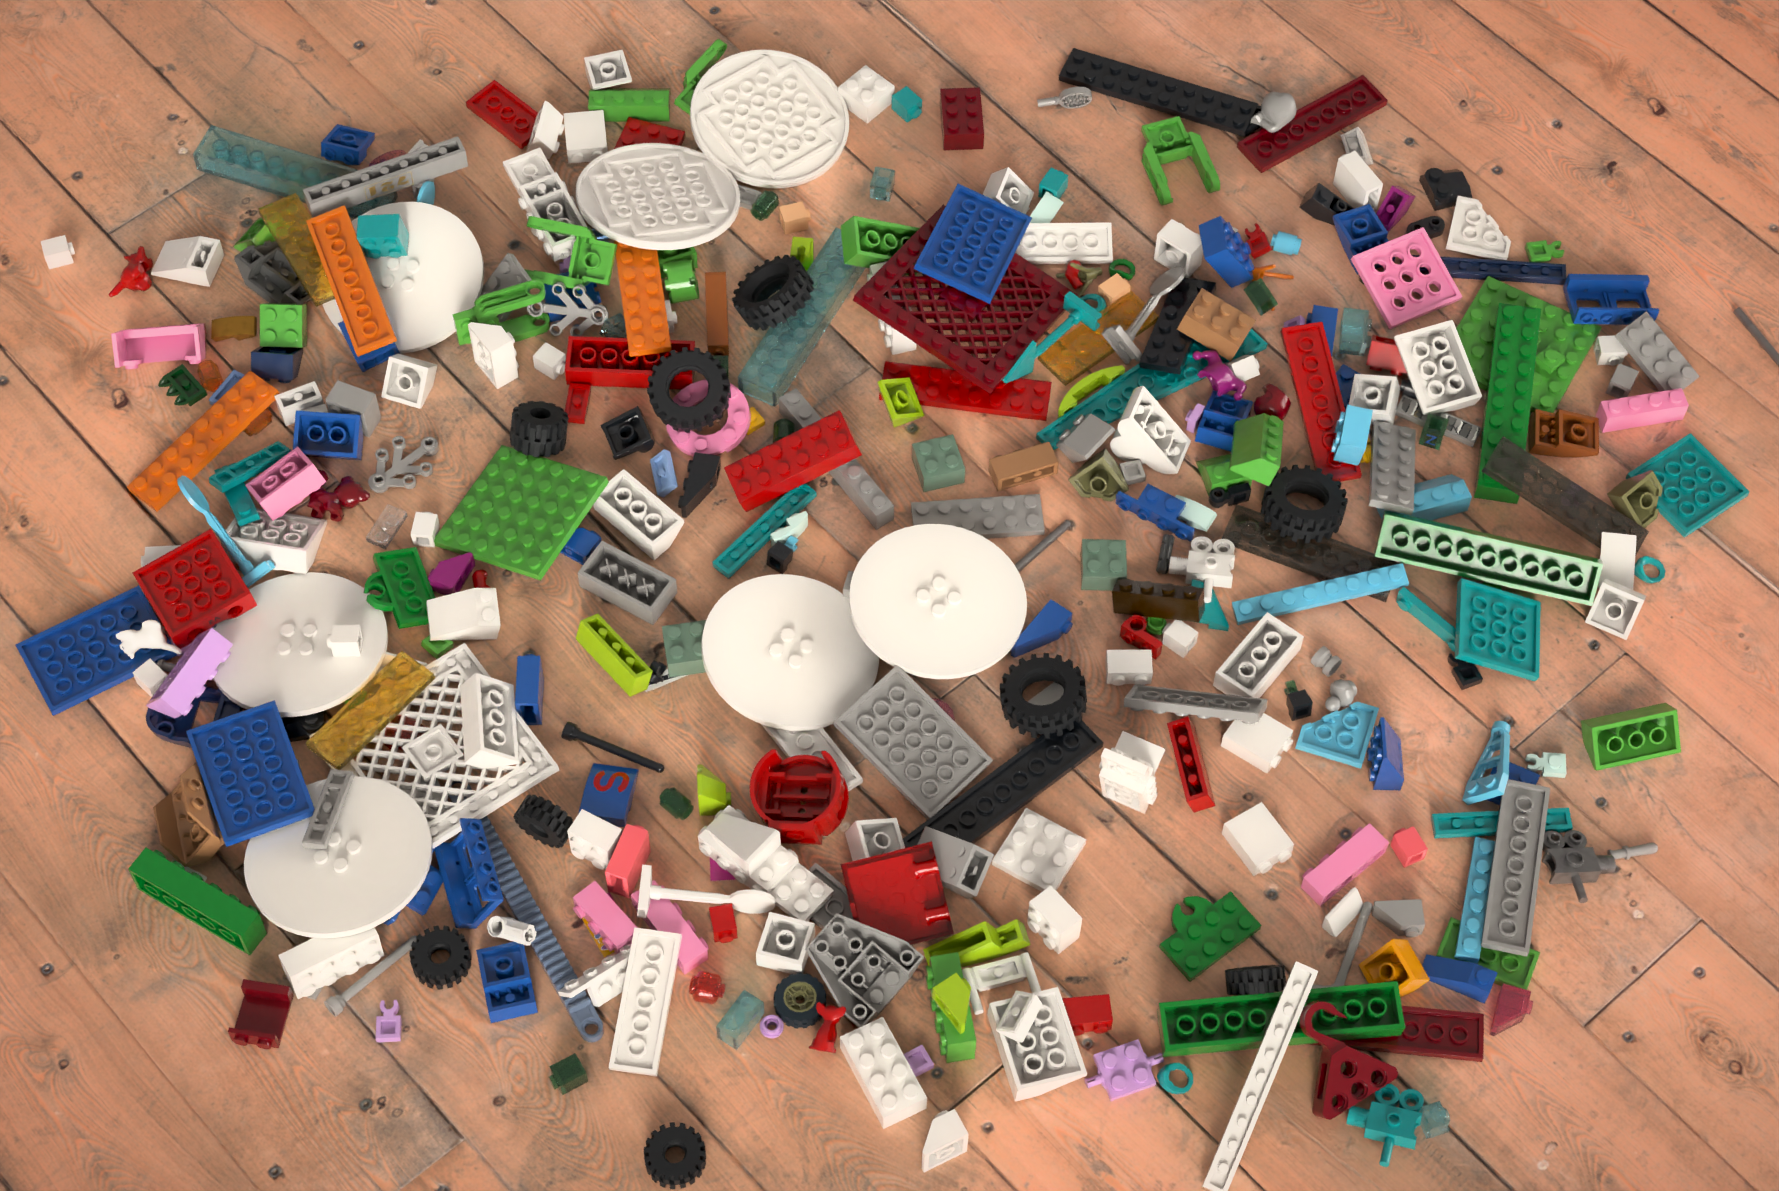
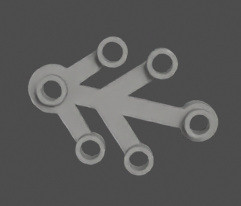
M556 282L552 287V292L559 296L566 306L546 304L543 301L537 303L540 305V309H536L534 304L527 306L528 313L534 317L540 316L543 312L567 315L559 322H554L550 326V333L554 336L560 335L563 329L578 317H586L587 319L580 325L576 324L571 328V336H582L584 331L593 324L602 325L609 318L607 308L601 304H595L586 294L585 286L581 284L576 285L572 293L574 297L580 298L587 309L580 308L565 291L566 287L562 282ZM560 286L562 291L558 292L555 287ZM580 288L583 294H578L576 289ZM600 311L602 317L596 316L595 312ZM553 326H558L560 331H554ZM574 329H579L580 334H575Z
M402 436L394 437L392 440L394 448L392 468L385 472L389 454L384 448L378 449L375 453L377 459L376 473L371 475L368 480L370 489L376 493H383L389 487L413 489L416 486L414 475L428 477L432 475L433 467L429 462H423L420 466L410 465L423 455L433 456L439 451L437 440L433 437L424 438L419 448L402 459L403 449L406 447L405 439ZM397 474H407L403 479L393 478Z

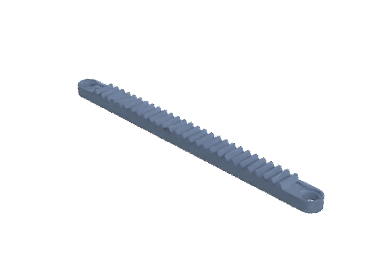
M453 781V782H452V785H454V784H456V783L462 784V782H460V781ZM469 783L466 790H472ZM448 796L451 802H457L458 796ZM487 816L483 817L481 822L502 895L517 921L534 925L537 933L535 940L530 945L579 1034L587 1042H597L604 1034L603 1023L585 990L572 998L559 995L558 991L565 987L564 984L566 982L578 979L566 958L565 953L562 951L560 944H558L556 937L553 935L552 930L549 928L547 921H545L518 869H516L514 862H512L506 848L503 846L490 819ZM595 1024L598 1026V1031L595 1034H588L585 1032L586 1026Z

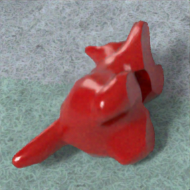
M143 246L138 247L137 253L124 256V259L129 263L122 271L121 280L109 293L110 297L118 295L124 288L132 291H146L152 286V281L147 272L152 269L153 261L151 258H147Z

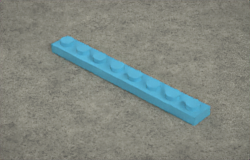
M1400 563L1232 602V608L1237 625L1261 620L1267 612L1274 617L1406 587L1409 585L1404 565Z

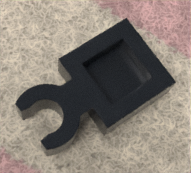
M1452 653L1449 654L1448 663L1454 667L1451 673L1461 690L1482 683L1483 678L1475 664L1455 659Z

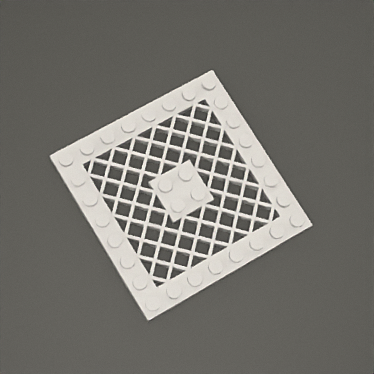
M465 643L309 736L311 742L330 769L353 771L354 776L362 777L366 776L361 770H368L367 777L373 778L375 771L384 772L383 778L379 780L388 782L401 790H411L410 797L419 806H423L422 811L431 830L433 848L462 831L460 818L482 819L559 771L556 762L516 710L519 762L516 766L507 765L482 769L465 763L463 754V726L461 731L452 730L453 724L462 725V717H455L457 710L462 711L460 685L475 673L490 677ZM450 681L459 682L458 688H448ZM430 693L440 694L439 699L430 700ZM445 696H455L454 702L444 701ZM411 705L420 706L419 712L409 711ZM426 707H436L434 714L425 713ZM442 708L451 709L450 715H440ZM391 717H401L399 724L390 723ZM407 718L416 719L415 725H405ZM422 720L432 721L430 728L421 727ZM438 722L447 723L446 729L442 726L441 723H440L439 725H437V723H438ZM372 728L381 729L380 735H370ZM387 730L397 731L395 738L386 737ZM403 732L412 733L411 739H401ZM452 738H459L457 745ZM352 740L362 741L360 748L351 747ZM367 743H377L375 750L366 749ZM383 744L392 745L391 752L382 751ZM399 746H403L402 750L404 753L397 752ZM350 754L357 755L356 761H354ZM363 756L373 757L371 764L362 763ZM379 758H388L387 765L377 764ZM394 760H404L402 767L393 766ZM410 762L413 764L415 769L408 768ZM456 768H466L465 775L455 774ZM472 769L482 770L480 777L471 776ZM488 771H497L496 778L486 777ZM390 773L400 774L398 781L389 780ZM406 775L415 776L414 783L404 782ZM421 777L426 783L430 781L429 785L420 784ZM437 779L447 780L445 787L435 786ZM452 782H462L461 788H451ZM468 783L478 784L476 791L466 790ZM417 791L427 792L425 799L415 798ZM433 793L442 794L441 801L431 800ZM448 796H458L457 802H447ZM428 808H438L437 815L427 814Z

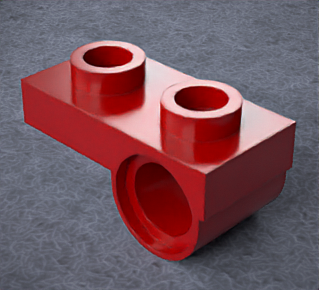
M1133 615L1128 620L1126 619L1121 625L1120 637L1127 644H1132L1140 650H1152V658L1156 660L1161 654L1163 643L1146 632L1147 622L1145 618L1140 615Z

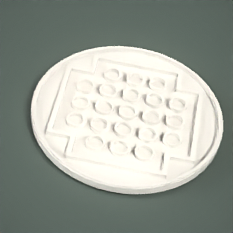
M750 50L724 58L702 76L691 100L690 125L694 139L702 153L714 162L723 165L732 174L734 179L763 188H789L818 178L834 165L846 145L849 133V114L846 102L842 95L838 93L836 84L825 72L811 62L782 51Z
M642 143L613 149L592 160L583 169L577 180L576 203L586 222L599 233L612 240L637 248L674 250L703 244L725 232L738 215L740 191L736 180L723 165L714 162L699 151L672 144Z
M397 202L379 206L362 215L400 214L409 232L408 256H401L399 258L387 256L373 259L365 255L397 338L395 344L400 354L436 345L455 332L452 314L472 309L475 306L474 302L481 295L484 283V261L474 235L458 217L431 204ZM358 217L352 221L356 234ZM321 265L319 276L321 301L330 321L343 335L338 323L343 321L323 265Z
M921 524L894 531L877 541L866 551L858 562L852 576L849 607L853 623L860 637L883 661L893 667L898 665L906 673L932 679H954L970 676L993 666L1012 649L1024 626L1027 598L1024 583L1016 566L993 542L961 527L944 524Z
M316 572L279 576L252 587L249 591L257 606L236 618L219 622L213 628L233 644L229 650L231 654L224 663L220 662L217 666L218 672L213 679L218 688L232 702L247 710L275 700L281 717H297L318 713L351 698L368 684L383 662L388 645V629L382 610L375 609L366 601L367 595H370V593L364 594L363 587L346 578ZM332 625H360L363 637L361 656H333L332 649L328 648L327 636L331 634Z
M789 574L766 575L747 580L735 586L714 605L708 615L702 634L701 654L703 665L711 684L718 694L732 708L745 717L776 729L805 731L832 725L837 718L873 687L878 672L879 657L865 644L856 630L851 617L849 598L844 597L841 592L825 583L804 576Z
M354 776L326 850L303 847L302 840L312 818L309 817L250 838L245 852L244 875L248 891L257 908L268 920L278 927L297 935L312 938H338L361 933L385 922L412 900L428 874L432 861L433 842L426 816L412 797L388 782L370 777ZM327 779L306 785L314 808L317 805Z

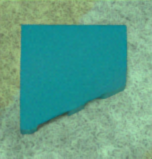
M1192 579L1191 586L1204 588V582ZM1212 588L1211 602L1205 603V611L1199 623L1209 624L1208 629L1228 631L1229 624Z

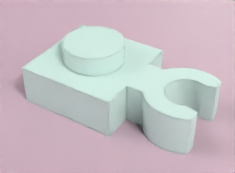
M1543 752L1541 758L1535 754H1528L1525 761L1534 763V765H1527L1526 769L1532 772L1541 770L1544 777L1565 778L1567 774L1566 754Z

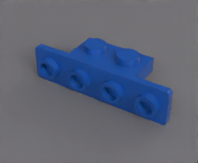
M1147 484L1138 500L1121 491H1118L1116 494V504L1122 510L1130 511L1140 519L1148 520L1156 524L1158 528L1174 533L1182 540L1190 542L1193 540L1195 529L1177 520L1186 507V502L1150 484Z
M430 865L425 881L416 895L406 905L421 916L426 914L443 883L440 870ZM401 910L393 917L386 920L384 924L388 926L394 923L398 915L400 914Z

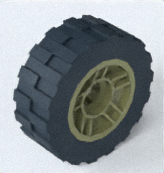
M807 973L790 974L789 977L783 978L780 984L778 983L774 992V1007L776 1015L782 1019L785 1025L796 1029H804L815 1025L817 1021L822 1019V1016L817 1012L816 1005L818 1002H821L826 1006V991L823 984L816 977H812ZM796 999H797V1000H802V999H804V1002L801 1003V1004H799V1003L796 1002Z

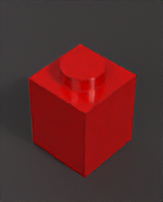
M732 903L709 907L714 942L728 943L733 939H737V927Z

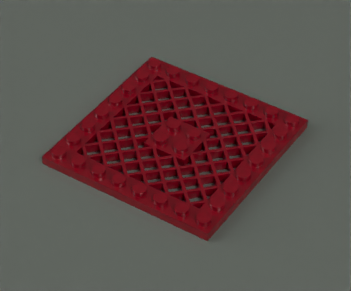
M943 204L854 295L853 301L991 394L1003 381L1033 340L1037 343L1066 311L1063 309L1065 295L1069 291L1076 296L1078 294L1017 253L1014 254L1005 272L1006 276L1003 277L995 293L998 299L993 297L990 304L948 285L946 287L945 283L922 273L923 276H915L914 273H921L915 270L914 267L946 207ZM903 284H911L912 288H904ZM917 284H925L926 288H918ZM931 284H939L940 288H932ZM1001 284H1008L1009 288H1002ZM1015 284H1022L1023 288H1016ZM1004 295H1011L1012 299H1005ZM1018 295H1025L1026 299H1019ZM1032 295H1039L1040 299H1032ZM892 296H900L901 300H893ZM906 296H914L915 300H907ZM920 296H928L929 299H921ZM909 307H917L918 311H910ZM923 307H931L932 311H924ZM937 307H945L946 311H938ZM993 307H1001L1002 311H994ZM1007 307H1015V311H1008ZM1021 307H1028L1029 311H1022ZM982 318H990L991 323H983ZM996 318H1004L1005 322H997ZM1010 318H1018V322H1011ZM926 319H934L935 323H927ZM940 319H948L949 323H941ZM954 319H962L963 323H955ZM943 330H951L952 335H944ZM957 330H965L966 334H958ZM971 330H979L980 334H972ZM985 330H993L994 334H986ZM1000 330H1007L1008 334H1000ZM960 342H968L969 346H961ZM975 342H982L983 346H975ZM989 342H996L997 346H990ZM978 354H986V358H979Z

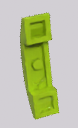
M1121 365L1101 369L1076 383L1063 398L1058 410V418L1076 407L1077 403L1101 386L1105 387L1124 374L1125 367Z

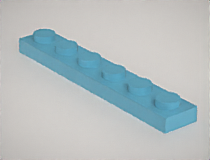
M1475 837L1473 842L1454 955L1456 959L1478 964L1481 952L1484 915L1495 841Z

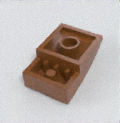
M1535 409L1529 417V453L1572 458L1597 456L1599 454V418L1561 409L1556 414Z

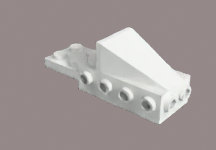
M541 148L503 161V167L520 195L518 203L522 210H526L527 219L528 216L591 229L590 226L586 225L585 219L580 211H578L573 196L569 195L565 182L561 181L557 172L553 171ZM531 228L532 234L544 242V250L547 255H551L554 262L572 255L573 245L577 237Z
M1122 731L1116 747L1111 748V750L1104 748L1101 755L1099 778L1103 796L1145 814L1149 804L1153 805L1158 795L1154 774L1164 755L1165 749Z
M728 805L724 810H720L715 815L714 820L708 826H704L698 834L699 849L704 855L711 857L722 869L727 870L737 881L745 884L751 890H759L771 894L775 898V905L792 918L809 921L834 895V890L799 863L798 856L793 850H787L781 845L780 832L778 830L749 821L740 809L735 810Z

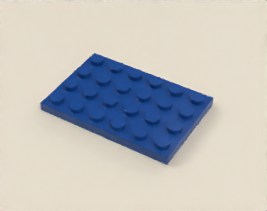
M957 184L914 269L990 304L1032 217Z
M139 585L15 644L53 716L134 677L132 672L149 659L157 664L159 660L167 661L177 656L176 653L161 648H141L135 652L134 658L131 659L128 654L120 649L122 642L116 638V634L125 630L138 631L146 620H156L159 622ZM165 632V635L167 637V643L172 645L171 641L169 640Z
M275 700L186 731L226 847L312 817L315 808Z

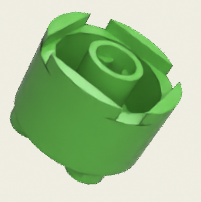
M693 259L663 263L664 274L668 275L664 281L666 291H670L668 292L670 304L699 299L698 281L695 276L696 270Z

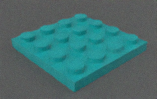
M1691 433L1638 466L1626 476V479L1650 470L1655 473L1663 487L1662 495L1658 497L1656 509H1659L1658 512L1684 538L1746 498L1750 492Z
M1461 578L1457 582L1455 658L1536 681L1539 678L1541 602Z

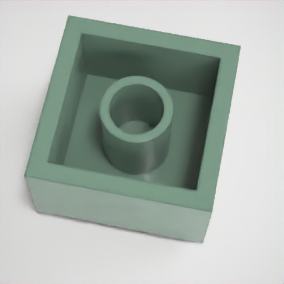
M953 434L912 444V461L923 493L965 483V466Z
M1082 539L1080 552L1081 590L1112 591L1118 579H1127L1126 540Z
M706 620L662 626L669 678L706 672L701 654L702 634Z

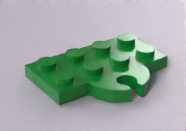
M412 547L374 553L373 561L377 572L367 578L364 594H368L372 590H377L381 594L367 595L366 601L368 604L378 610L392 611L399 629L428 624L426 601L434 599L435 595L417 548Z
M1231 891L1214 904L1205 898L1190 896L1184 898L1183 903L1185 906L1190 907L1194 913L1192 915H1185L1181 911V906L1176 904L1171 917L1175 933L1163 941L1159 948L1187 980L1191 982L1260 930L1262 925Z

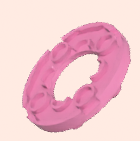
M707 380L697 381L686 386L673 398V401L684 407H692L701 403L708 393L709 386ZM730 383L731 398L728 400V419L720 431L711 435H700L690 430V433H686L684 429L676 431L667 424V432L673 444L680 451L694 457L695 452L717 455L725 451L728 453L741 443L749 430L751 412L744 394L736 386Z

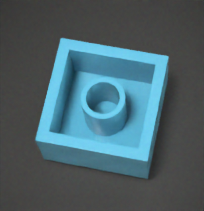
M1347 405L1345 412H1340L1339 420H1337L1334 433H1336L1331 447V452H1334V461L1359 465L1366 450L1373 410Z

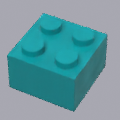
M400 214L358 216L357 240L366 257L378 259L387 256L393 258L408 256L409 232Z

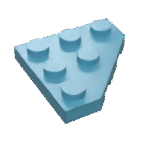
M1355 702L1349 705L1348 708L1334 711L1314 723L1309 722L1302 725L1295 749L1361 769L1379 708Z

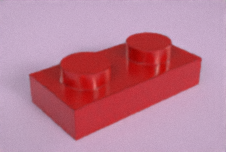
M570 383L564 410L568 414V423L585 424L591 395V385Z

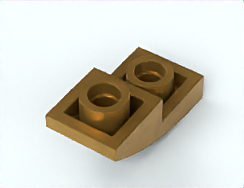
M255 316L224 317L214 319L211 323V339L215 342L230 338L240 341L257 336V317Z

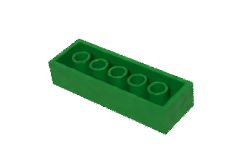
M145 847L128 868L138 890L249 956L267 935L260 912L251 905L247 907L241 904L240 899L233 894L229 896L224 894L219 886L214 883L209 885L203 881L199 874L185 871V868L177 861L170 862L158 850L152 851Z

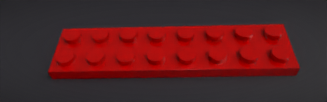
M1323 322L1281 328L1280 333L1315 471L1317 468L1322 469V474H1332L1334 482L1338 480L1342 482L1360 479L1362 473L1359 465L1334 461V452H1331L1332 443L1336 436V433H1334L1336 422L1339 420L1340 412H1345V407Z
M885 361L882 380L910 377L919 403L922 406L1047 421L1052 382L1018 378L1007 384L1002 381L989 394L953 369ZM879 393V400H883Z

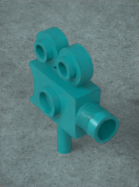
M1387 1084L1375 1092V1102H1371L1370 1110H1364V1108L1362 1109L1357 1106L1349 1108L1346 1124L1364 1128V1138L1384 1142L1379 1164L1383 1167H1388L1394 1145L1415 1150L1417 1137L1414 1131L1421 1124L1424 1098L1417 1090L1407 1089L1400 1094L1396 1086ZM1389 1097L1391 1100H1384L1383 1098ZM1407 1103H1413L1415 1106H1409Z

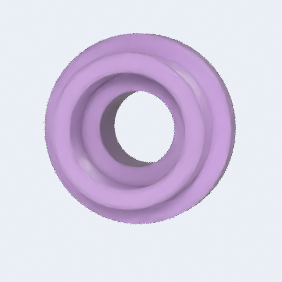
M776 1015L765 1016L760 1022V1031L767 1038H776L783 1032V1021ZM769 1025L776 1026L774 1030H769L767 1027Z

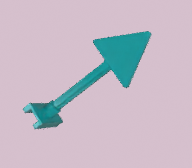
M1069 291L1064 297L1063 309L1070 313L1068 318L1038 346H1036L1037 343L1033 340L1005 376L1003 382L1007 384L1032 373L1034 360L1080 321L1093 331H1096L1100 327L1097 320L1102 317V314Z

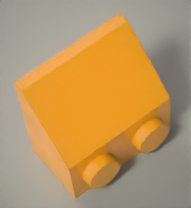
M1404 939L1390 940L1358 964L1369 984L1398 981L1400 998L1413 993L1430 980L1408 940Z

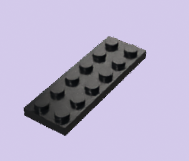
M1184 277L1174 289L1169 291L1139 361L1140 368L1181 374L1194 339L1177 330L1200 290L1203 288L1214 295L1216 282Z

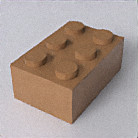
M1202 288L1177 330L1207 348L1216 350L1219 355L1232 361L1256 320Z

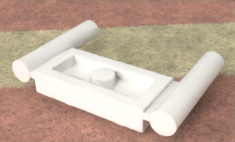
M1028 952L1022 953L1019 956L962 969L963 978L968 981L971 987L970 1001L975 1015L984 1012L977 990L982 992L1020 982L1027 977L1032 993L1041 991Z

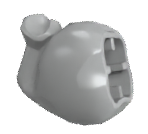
M1279 92L1266 94L1262 100L1261 111L1251 118V123L1262 126L1268 132H1277L1291 122L1296 115V102L1293 96L1288 93Z

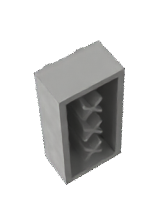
M604 541L600 542L578 571L579 586L652 625L656 623L677 594L675 578Z

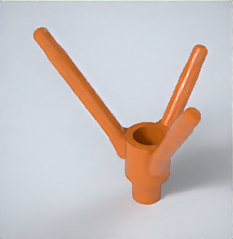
M1275 264L1254 267V270H1252L1254 278L1252 282L1258 288L1271 311H1274L1275 308L1259 282L1264 276L1294 279L1293 275L1266 272V270L1276 268Z

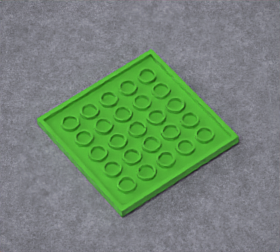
M1488 276L1456 328L1479 388L1487 391L1495 315L1499 303L1540 308L1541 316L1536 356L1550 345L1562 354L1565 360L1551 374L1535 363L1530 411L1534 412L1535 409L1554 413L1602 327L1596 324H1573L1570 312Z
M501 445L436 535L434 540L435 546L461 555L470 552L476 560L541 581L609 481L605 476L540 456L525 455L514 448Z

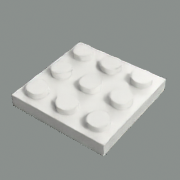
M1025 808L993 858L992 865L1041 892L1050 885L1057 890L1085 846L1086 839Z

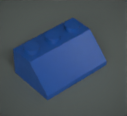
M296 411L293 450L299 447L307 457L362 460L363 430L361 415Z

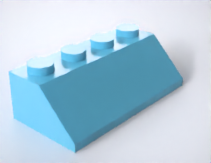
M1449 474L1414 484V510L1412 515L1408 516L1432 521L1468 511L1472 496L1464 479ZM1376 508L1382 519L1385 509Z

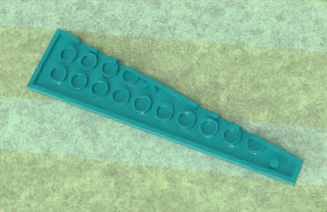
M1251 328L1232 360L1244 355H1254L1267 349L1268 343ZM1194 340L1180 375L1140 368V365L1137 364L1036 434V439L1042 444L1050 442L1052 449L1055 450L1058 448L1056 444L1060 441L1058 437L1066 429L1070 430L1074 426L1073 421L1081 414L1084 416L1091 413L1108 424L1120 419L1133 390L1137 387L1144 386L1155 400L1158 401L1206 378H1199L1197 374L1208 366L1207 360L1204 358L1195 360L1193 353L1195 351L1203 352L1211 349ZM1219 355L1223 364L1229 362V360Z

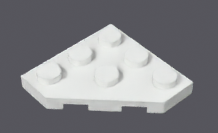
M1458 196L1446 249L1493 260L1507 261L1511 244L1510 239L1502 234L1499 230V225L1491 215H1487L1482 209L1483 205L1479 200Z

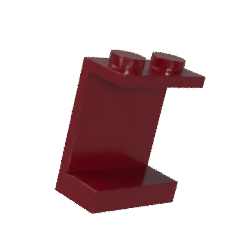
M243 979L241 989L244 998L235 1028L229 1027L228 1029L231 1040L241 1046L253 1044L262 1049L279 1048L294 997L290 986Z

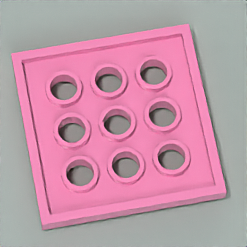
M1424 227L1354 255L1351 258L1389 330L1457 302L1462 298L1460 291ZM1410 250H1416L1419 253V257H1413L1410 254ZM1392 257L1400 258L1402 264H1395L1392 261ZM1375 264H1380V265H1382L1383 268H1384V271H1383V272L1377 271V270L1375 269L1374 265H1375ZM1420 267H1425V268H1427L1428 271H1429V274H1428V275L1422 274V273L1420 272L1419 268H1420ZM1402 275H1409L1411 282L1404 281ZM1384 282H1391L1394 289H1387ZM1429 285H1436L1439 292L1431 291ZM1418 292L1421 295V299H1414L1411 293ZM1394 299L1401 300L1404 306H1396L1394 304Z

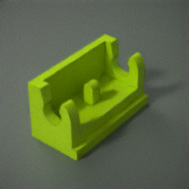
M793 237L790 258L795 256L809 275L811 267L814 266L813 238Z

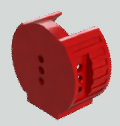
M771 749L759 760L753 770L750 779L752 804L765 826L780 832L782 844L822 845L823 836L830 835L841 824L846 815L849 805L848 787L835 760L827 751H821L824 759L813 755H796L782 761L777 750ZM803 788L808 789V792L806 794L801 793V790ZM800 801H806V804L801 805ZM805 810L806 813H799V811Z

